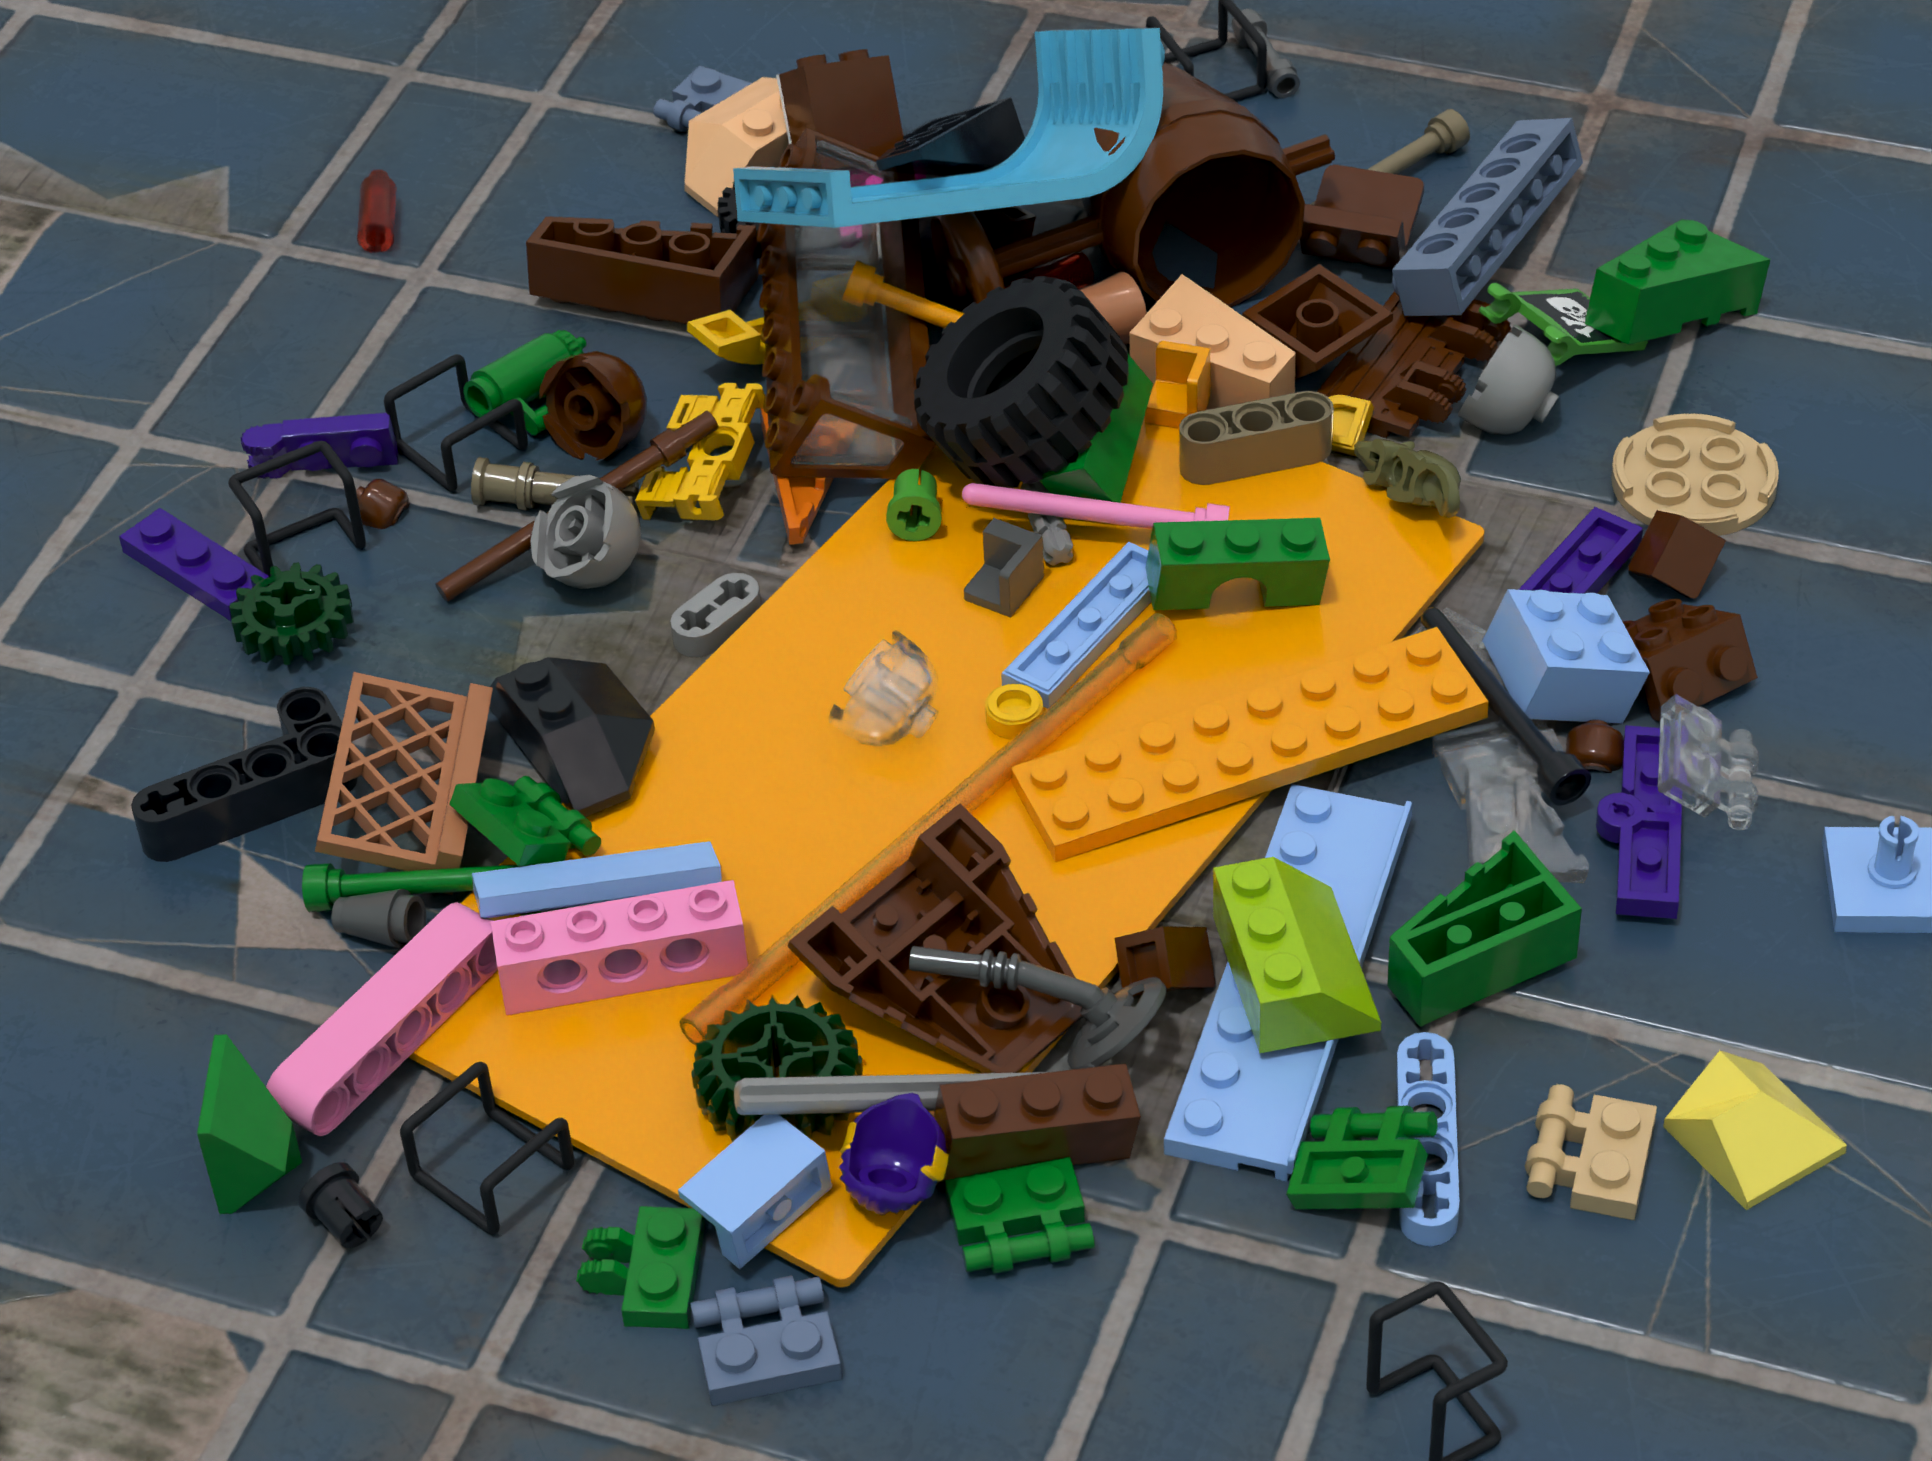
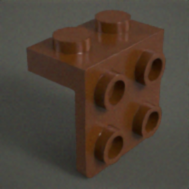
M1336 164L1328 166L1324 171L1315 204H1305L1302 235L1300 237L1302 254L1393 269L1407 253L1424 195L1423 181L1416 177Z
M1669 599L1649 607V615L1636 621H1622L1650 672L1643 684L1652 720L1666 723L1758 678L1740 614L1715 610L1713 605L1692 606L1682 604L1680 599Z

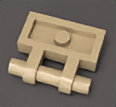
M1553 1085L1550 1087L1547 1100L1540 1104L1536 1116L1535 1125L1539 1131L1537 1144L1530 1147L1525 1163V1170L1529 1175L1527 1191L1534 1197L1547 1198L1552 1194L1554 1184L1571 1187L1573 1189L1570 1208L1635 1221L1655 1126L1657 1106L1594 1095L1590 1113L1578 1112L1572 1107L1574 1091L1566 1085ZM1564 1141L1582 1144L1580 1157L1565 1155L1562 1150Z

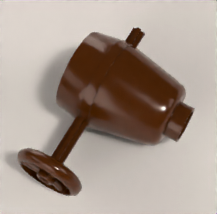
M1164 62L1162 66V111L1154 139L1151 141L1143 159L1125 179L1102 193L1081 198L1087 214L1086 218L993 250L983 227L973 211L932 216L930 224L932 245L948 298L953 309L963 313V310L971 303L975 302L978 304L987 298L986 293L997 287L1005 289L1004 277L1099 245L1102 254L1111 266L1119 272L1129 274L1139 288L1158 301L1175 282L1168 280L1157 271L1152 254L1162 228L1167 221L1218 254L1214 288L1200 287L1229 307H1233L1261 292L1287 265L1302 235L1305 201L1296 175L1328 165L1335 160L1334 150L1330 147V139L1324 134L1282 149L1277 137L1247 108L1182 69ZM1094 127L1098 144L1104 152L1110 151L1117 143L1120 133ZM1125 137L1108 155H1112L1124 143Z

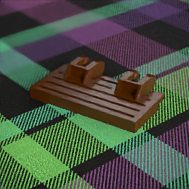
M1394 291L1383 305L1393 312V321L1349 349L1317 392L1327 397L1346 395L1371 401L1374 411L1366 432L1386 439L1391 432L1409 438L1418 427L1419 419L1424 421L1430 420L1432 423L1436 422L1437 424L1447 420L1453 409L1451 405L1454 402L1458 403L1466 394V383L1463 382L1459 375H1456L1465 363V357L1469 359L1475 358L1477 361L1482 360V362L1492 358L1498 347L1496 343L1498 341L1502 342L1512 328L1510 327L1511 322L1507 319L1501 323H1492L1478 312L1481 306L1487 307L1490 304L1473 299L1461 315L1405 316L1400 297Z

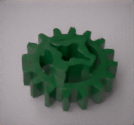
M294 562L290 570L282 572L277 566H272L270 568L271 576L266 579L254 574L250 577L253 588H238L236 590L238 602L231 603L229 606L236 642L243 643L244 652L247 655L260 651L261 660L265 663L272 660L275 655L282 656L284 665H290L294 656L302 655L309 662L314 659L313 650L318 648L330 653L334 650L332 638L346 639L348 636L346 625L354 623L352 602L347 584H340L339 574L336 572L323 576L322 567L318 564L313 566L308 572L301 570L299 562Z

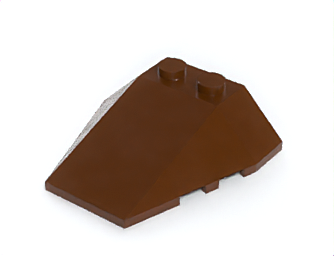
M960 803L918 836L909 859L842 914L834 906L830 907L789 940L787 945L833 992L982 1073H1019L1083 1017L1080 1014L1082 1006L1018 985L1015 991L1008 990L1007 983H1004L1002 989L994 988L992 981L988 987L980 986V982L977 979L909 970V959L913 946L983 955L987 949L993 951L994 957H997L999 951L1007 952L1008 959L1011 958L1013 953L1021 955L1022 961L1075 978L1056 941L1050 943L1035 916L1038 908L1029 893L1023 894L1009 868L1011 859L1004 846Z

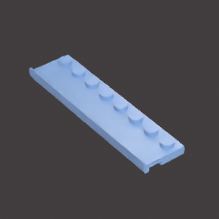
M1291 784L1265 858L1275 857L1332 888L1362 969L1412 818L1413 802L1406 801L1405 806ZM1227 962L1164 1137V1155L1237 1171L1240 1163L1273 1170L1275 1171V1179L1287 1182L1289 1175H1292L1300 1144L1306 1140L1311 1118L1314 1115L1338 1039L1259 1053L1229 962Z

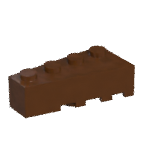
M546 216L526 241L530 295L550 298L558 303L572 302L593 306L606 312L620 311L641 315L654 321L668 320L687 324L688 321L726 310L735 312L758 278L755 225H737L736 234L713 233L712 224L691 223L690 231H668L660 229V221L640 220V223L631 224L623 229L614 228L612 219Z

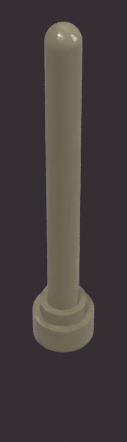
M1447 109L1430 119L1423 136L1367 170L1399 174L1433 152L1437 154L1443 152L1451 154L1469 142V127L1457 111Z

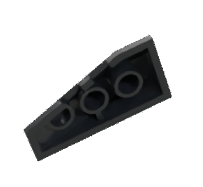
M1009 97L929 120L905 133L903 139L897 141L894 144L895 147L887 150L876 160L879 171L933 176L976 173L991 169L1008 159L1023 143L1025 136L1012 98Z

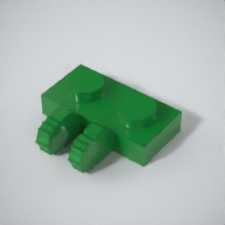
M639 1206L635 1235L621 1227H608L607 1229L593 1227L592 1230L588 1229L587 1235L583 1240L582 1250L586 1252L589 1258H594V1260L582 1262L577 1273L576 1282L583 1288V1291L586 1290L589 1293L624 1296L621 1310L624 1326L689 1329L692 1312L690 1303L694 1300L705 1231V1218L693 1208ZM621 1263H630L629 1268L622 1265Z

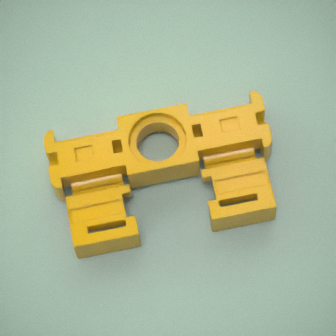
M723 383L718 387L721 397L720 401L718 396H680L667 429L669 428L674 432L705 411H709L713 415L719 429L692 446L687 458L690 471L687 467H681L679 472L665 471L664 466H659L645 476L635 499L642 519L650 520L656 507L675 506L681 519L719 520L724 516L719 496L726 480L740 479L755 443L749 424L756 408H763L766 396L762 385L748 383L745 389H738L736 383ZM722 446H733L731 450L718 456L709 455L713 450ZM697 501L699 502L701 508L695 507Z

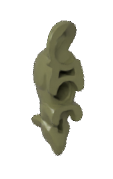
M1374 439L1373 441H1359L1354 445L1356 456L1369 469V471H1364L1363 475L1366 484L1387 487V497L1394 501L1417 506L1437 507L1442 517L1451 518L1458 513L1460 507L1459 488L1461 476L1457 468L1443 456L1427 450L1414 451L1412 450L1415 448L1413 441L1399 444L1387 439Z

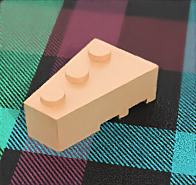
M1183 274L1180 275L1129 333L1130 357L1151 380L1153 386L1156 381V348L1160 341L1211 348L1210 400L1206 408L1207 410L1295 393L1296 352Z

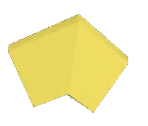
M1719 1050L1666 1116L1663 1126L1745 1210L1750 1209L1845 1154L1847 1144L1763 1063Z

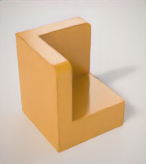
M1160 341L1156 348V381L1152 388L1145 413L1146 424L1179 429L1181 421L1186 416L1206 410L1210 400L1211 348L1168 341Z

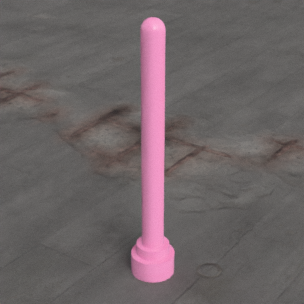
M970 483L962 490L963 500L973 506L1152 529L1153 523L1228 520L1230 506L1207 503V509L1196 507L1194 513Z

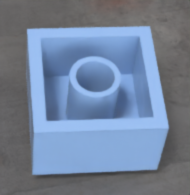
M1507 589L1482 640L1508 693L1529 719L1579 722L1601 720L1606 723L1623 724L1650 673L1608 595Z

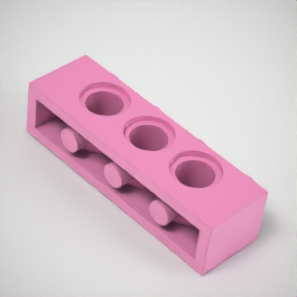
M734 880L490 921L506 1015L749 973L743 921Z

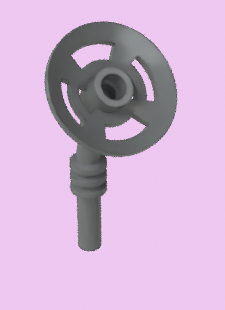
M913 946L909 959V970L977 979L980 982V986L988 987L992 981L994 988L1002 989L1004 983H1007L1008 990L1013 991L1020 985L1082 1006L1080 1014L1086 1020L1076 1034L1067 1057L1068 1065L1072 1069L1098 1067L1115 1056L1146 1027L1160 1008L1166 995V985L1157 977L1134 982L1113 994L1107 987L1100 989L1097 985L1022 961L1021 955L1013 953L1011 958L1008 959L1007 952L999 951L997 957H994L993 951L987 949L983 955ZM1143 991V994L1135 1007H1131L1133 1003V995Z

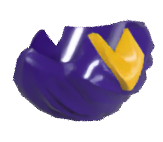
M918 1094L896 1095L870 1106L857 1116L853 1122H849L844 1144L839 1151L842 1154L841 1158L843 1160V1163L839 1166L843 1173L840 1180L845 1184L846 1191L850 1193V1196L858 1201L859 1206L866 1207L867 1210L880 1215H885L888 1212L898 1213L900 1210H909L919 1201H925L933 1195L937 1181H942L945 1177L949 1155L947 1154L944 1131L930 1112L923 1106Z

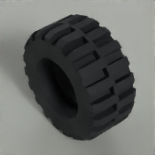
M1035 276L1033 281L1022 278L1012 281L1011 286L1008 288L997 287L986 293L987 298L978 304L975 302L971 303L963 310L964 315L955 323L950 322L941 332L943 337L937 345L932 344L925 355V367L919 368L916 377L917 389L914 390V409L917 421L923 431L968 479H972L977 484L1015 488L1018 487L1021 481L1032 484L1043 480V474L1049 471L1058 472L1069 465L1067 460L1079 452L1082 455L1092 445L1090 440L1098 432H1104L1111 422V412L1113 409H1119L1124 398V389L1122 387L1127 385L1129 375L1126 346L1117 332L1084 293L1066 280Z

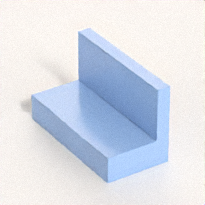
M779 1114L763 1115L680 1187L678 1194L683 1201L715 1226L722 1255L741 1269L830 1190L832 1183L825 1150Z

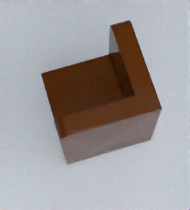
M1657 510L1628 566V570L1638 576L1655 579L1680 594L1695 599L1705 584L1726 540L1682 515Z
M1162 926L1114 938L1122 988L1150 977L1159 978L1166 985V992L1173 990H1200L1215 986L1207 927ZM1143 991L1134 994L1133 999L1141 998Z

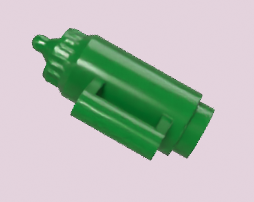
M558 330L552 334L544 333L475 371L471 375L470 381L464 386V396L469 408L477 417H481L509 400L518 399L523 406L526 430L531 435L542 432L546 429L542 416L549 413L547 406L544 405L533 411L527 403L540 396V386L546 372L552 366L567 357L583 354L582 349L587 345L586 340L583 337L575 338L574 335L566 330Z

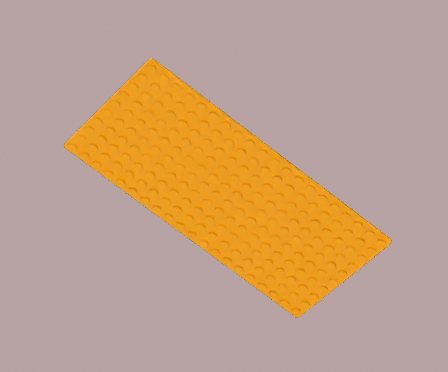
M1144 416L1121 503L1194 513L1196 507L1207 509V503L1230 506L1228 520L1321 518L1330 563L1320 605L1265 607L1260 583L1252 578H1236L1221 584L1212 594L1209 609L1153 610L1151 602L1050 709L1043 707V723L1034 734L1020 739H1007L994 734L988 728L985 714L986 698L993 690L1002 686L1001 673L1128 542L1149 550L1152 529L1063 518L1067 527L1065 530L1069 533L1073 542L1072 552L1074 556L1067 564L1060 562L1052 566L1044 560L1043 579L1011 617L973 604L964 599V588L984 565L983 530L992 519L996 518L1031 532L1034 531L1028 518L1029 513L967 504L962 498V490L966 485L975 482L972 479H968L944 452L935 445L919 468L918 485H920L922 470L929 472L937 481V500L942 509L941 525L938 531L925 540L908 541L896 536L889 529L886 521L888 503L894 496L896 480L889 479L650 715L654 721L655 731L643 765L634 779L635 788L631 799L586 817L592 824V831L601 838V846L596 853L585 856L577 848L569 849L565 861L710 841L721 865L722 882L734 880L743 921L749 973L506 1015L497 970L408 1058L451 1081H454L474 1063H486L489 1069L496 1105L541 1129H544L556 1118L566 1119L573 1146L688 1208L692 1207L679 1197L678 1189L732 1143L730 1136L727 1134V1129L714 1131L713 1125L709 1122L708 1115H703L701 1108L698 1107L696 1089L693 1088L691 1071L694 1069V1054L697 1050V1043L705 1041L708 1025H722L725 1010L738 1014L743 1013L747 999L759 1007L767 1005L772 994L779 1004H789L798 995L806 1009L821 1002L824 1010L827 1012V1016L840 1014L841 1020L845 1024V1029L852 1030L853 1036L857 1040L858 1055L862 1057L863 1075L861 1076L982 1073L830 990L787 947L789 940L832 906L842 914L909 859L918 836L960 803L1004 846L1011 859L1009 868L1023 894L1029 893L1038 908L1035 916L1050 943L1056 941L1075 978L1097 985L1100 989H1103L1119 971L1114 938L1154 929L1272 790L1055 862L1011 783L1010 767L1401 639L1419 619L1423 611L1431 605L1484 542V529L1480 525L1458 516L1451 518L1442 517L1435 507L1417 506L1394 501L1387 497L1386 487L1366 484L1363 478L1322 461L1215 484H1194L1184 479L1180 474L1179 429L1146 424ZM1021 481L1018 487H1015L1014 489H1021V485L1023 484V482ZM507 857L500 865L517 864ZM473 891L461 904L479 913ZM520 914L493 917L489 919L496 921L507 918L519 917ZM1063 1035L1019 1073L1033 1072ZM777 1066L775 1069L776 1077H779V1066ZM476 1078L465 1088L481 1096L478 1078ZM929 1111L930 1114L934 1117V1111ZM862 1112L849 1113L848 1120H834L831 1136L817 1131L812 1132L811 1140L825 1150L832 1188L764 1247L836 1287L851 1285L922 1202L919 1201L909 1210H900L898 1213L888 1212L885 1215H880L867 1210L866 1207L859 1206L858 1201L852 1198L850 1193L846 1191L845 1184L840 1180L843 1173L839 1166L843 1163V1160L841 1158L842 1154L839 1151L844 1144L849 1122H853Z

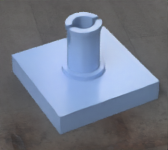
M1889 816L1880 823V827L1824 828L1822 847L1834 932L1932 933V828L1918 827L1912 819L1905 816H1900L1899 827H1894L1895 818L1894 816Z

